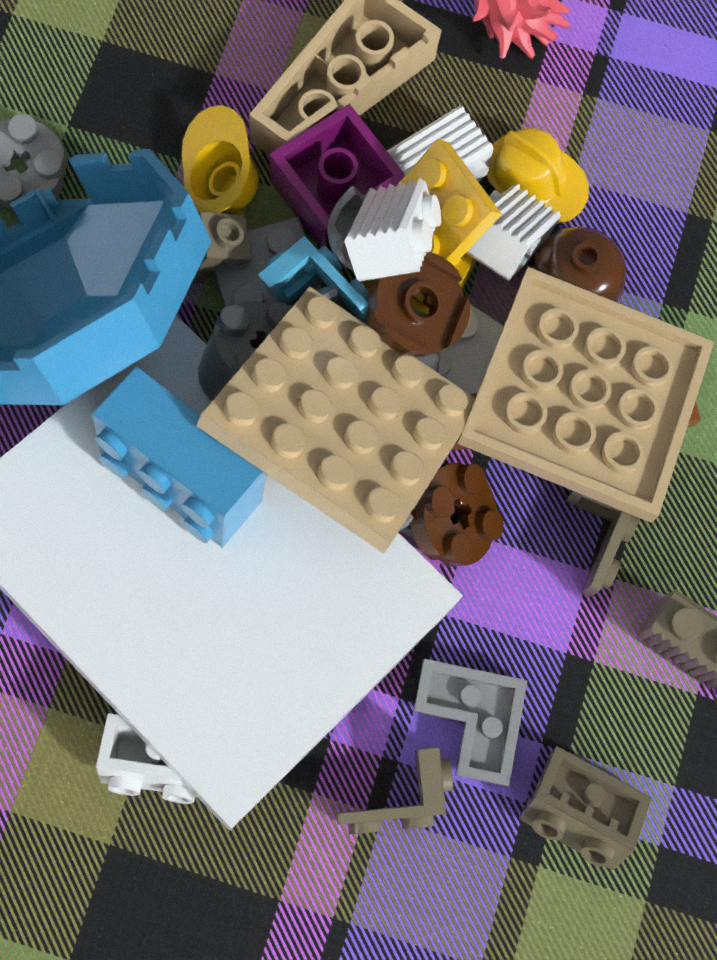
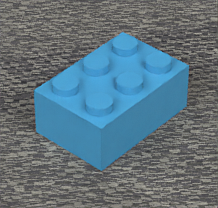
M136 366L92 413L96 431L95 440L99 445L101 453L99 458L116 476L124 478L128 474L143 486L141 488L142 494L157 508L165 511L170 507L185 519L182 522L183 526L195 538L203 543H208L211 539L223 548L262 502L266 473L196 427L201 415Z

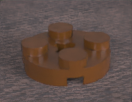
M426 252L419 272L373 279L368 295L367 324L380 335L381 339L389 347L398 352L414 357H427L436 354L456 343L467 327L470 317L469 296H463V290L458 283L463 279L458 270L448 260L438 254ZM419 292L424 295L423 304L429 308L428 314H415L410 305V297L417 296Z
M442 464L417 502V507H414L410 513L413 516L410 526L419 549L429 559L440 560L445 566H467L476 563L487 553L492 540H497L501 537L504 527L503 518L496 509L495 498L486 480L485 472L477 464ZM454 505L458 514L457 523H453L451 520V515L455 512Z

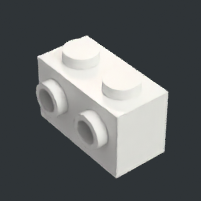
M107 714L96 764L100 782L108 784L107 789L117 794L137 796L140 795L141 789L163 792L162 798L171 802L194 803L197 796L118 714Z

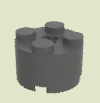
M243 302L236 305H228L222 309L198 367L200 385L210 401L215 399L292 308L290 305L283 302H275L271 305L262 302Z

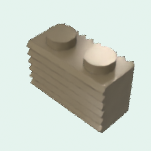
M675 589L658 601L637 634L638 642L646 641L647 648L654 646L655 653L663 652L664 659L671 658L673 665L680 664L681 671L689 670L690 677L697 676L699 683L706 682L707 688H715L717 695V617Z

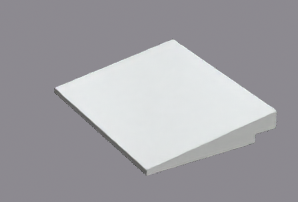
M176 315L160 348L65 404L0 458V589L230 831L452 610L463 595L399 532L387 550L382 553L267 474L262 502L225 546L221 548L211 539L208 543H203L195 538L183 526L182 522L185 519L170 507L163 511L153 505L142 494L141 488L143 486L128 474L124 478H120L112 473L99 458L101 453L99 445L95 440L96 431L92 413L136 366L199 415L212 402L204 393L198 377V367L206 344Z

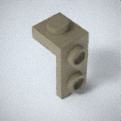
M570 490L565 502L611 522L582 590V594L592 597L600 591L601 587L609 589L613 584L621 565V561L614 559V556L621 541L628 543L631 540L640 518Z
M439 747L416 750L415 760L420 805L336 813L337 825L348 824L349 834L380 832V821L402 819V829L435 826L434 815L446 814L444 792L453 791L450 759L440 758Z

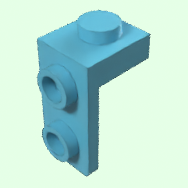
M305 236L287 251L273 256L265 269L258 274L270 297L275 302L289 304L320 278L327 286L336 287L337 297L360 321L368 325L366 319L369 309L368 290L356 278L349 283L339 273L343 268L334 254L324 245L317 250Z

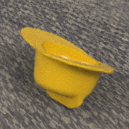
M223 105L208 107L197 114L189 124L183 138L184 188L189 192L198 213L202 211L244 216L245 206L253 199L259 184L257 167L249 156L245 124L234 109Z
M524 128L515 132L509 131L507 135L502 136L492 144L493 153L486 177L488 182L498 192L503 194L512 185L519 184L521 190L527 189L529 195L535 194L537 201L543 200L545 206L551 205L553 211H560L561 217L557 224L570 221L582 212L589 193L586 175L581 167L560 149L558 142L548 132L538 128Z

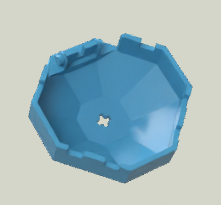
M150 149L132 150L128 157L131 163L112 165L106 152L76 155L70 158L69 162L89 196L88 199L56 200L49 187L42 191L35 188L9 203L20 221L7 228L0 217V405H65L161 347L212 241L189 192Z

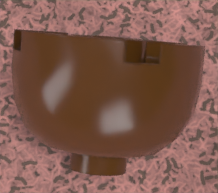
M582 226L561 229L548 237L533 256L530 267L614 302H618L623 295L627 275L623 252L614 240L597 229Z

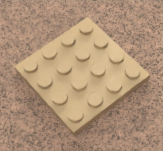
M527 267L475 397L465 429L460 435L457 444L652 523L659 517L714 341Z
M309 287L203 411L196 427L384 553L393 542L465 429L475 398L414 356L403 354L389 347L375 330L312 287Z

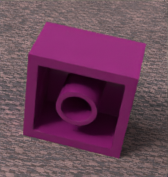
M350 103L269 154L270 182L295 215L300 218L301 223L320 248L324 245L329 250H331L327 234L329 218L338 200L350 187L354 186L362 195H366L370 187L376 191L380 185L386 189L389 184L396 187L405 176Z

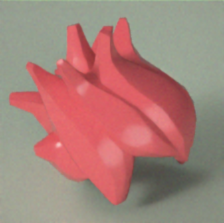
M474 0L476 13L472 21L481 20L486 27L488 36L490 38L496 37L499 44V57L502 59L505 58L511 41L530 59H533L535 52L531 45L530 34L537 38L541 44L548 46L549 41L553 42L558 38V35L548 24L568 28L569 21L560 14H568L570 10L558 0Z

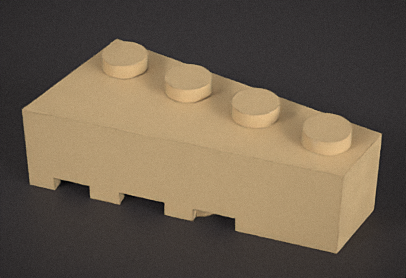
M344 0L249 114L250 142L269 155L349 103L360 116L435 60L442 30L399 0Z

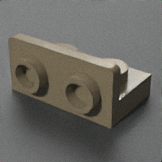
M556 746L547 759L532 798L522 809L519 818L532 826L533 830L540 836L549 840H558L580 852L587 862L614 870L634 852L652 797Z

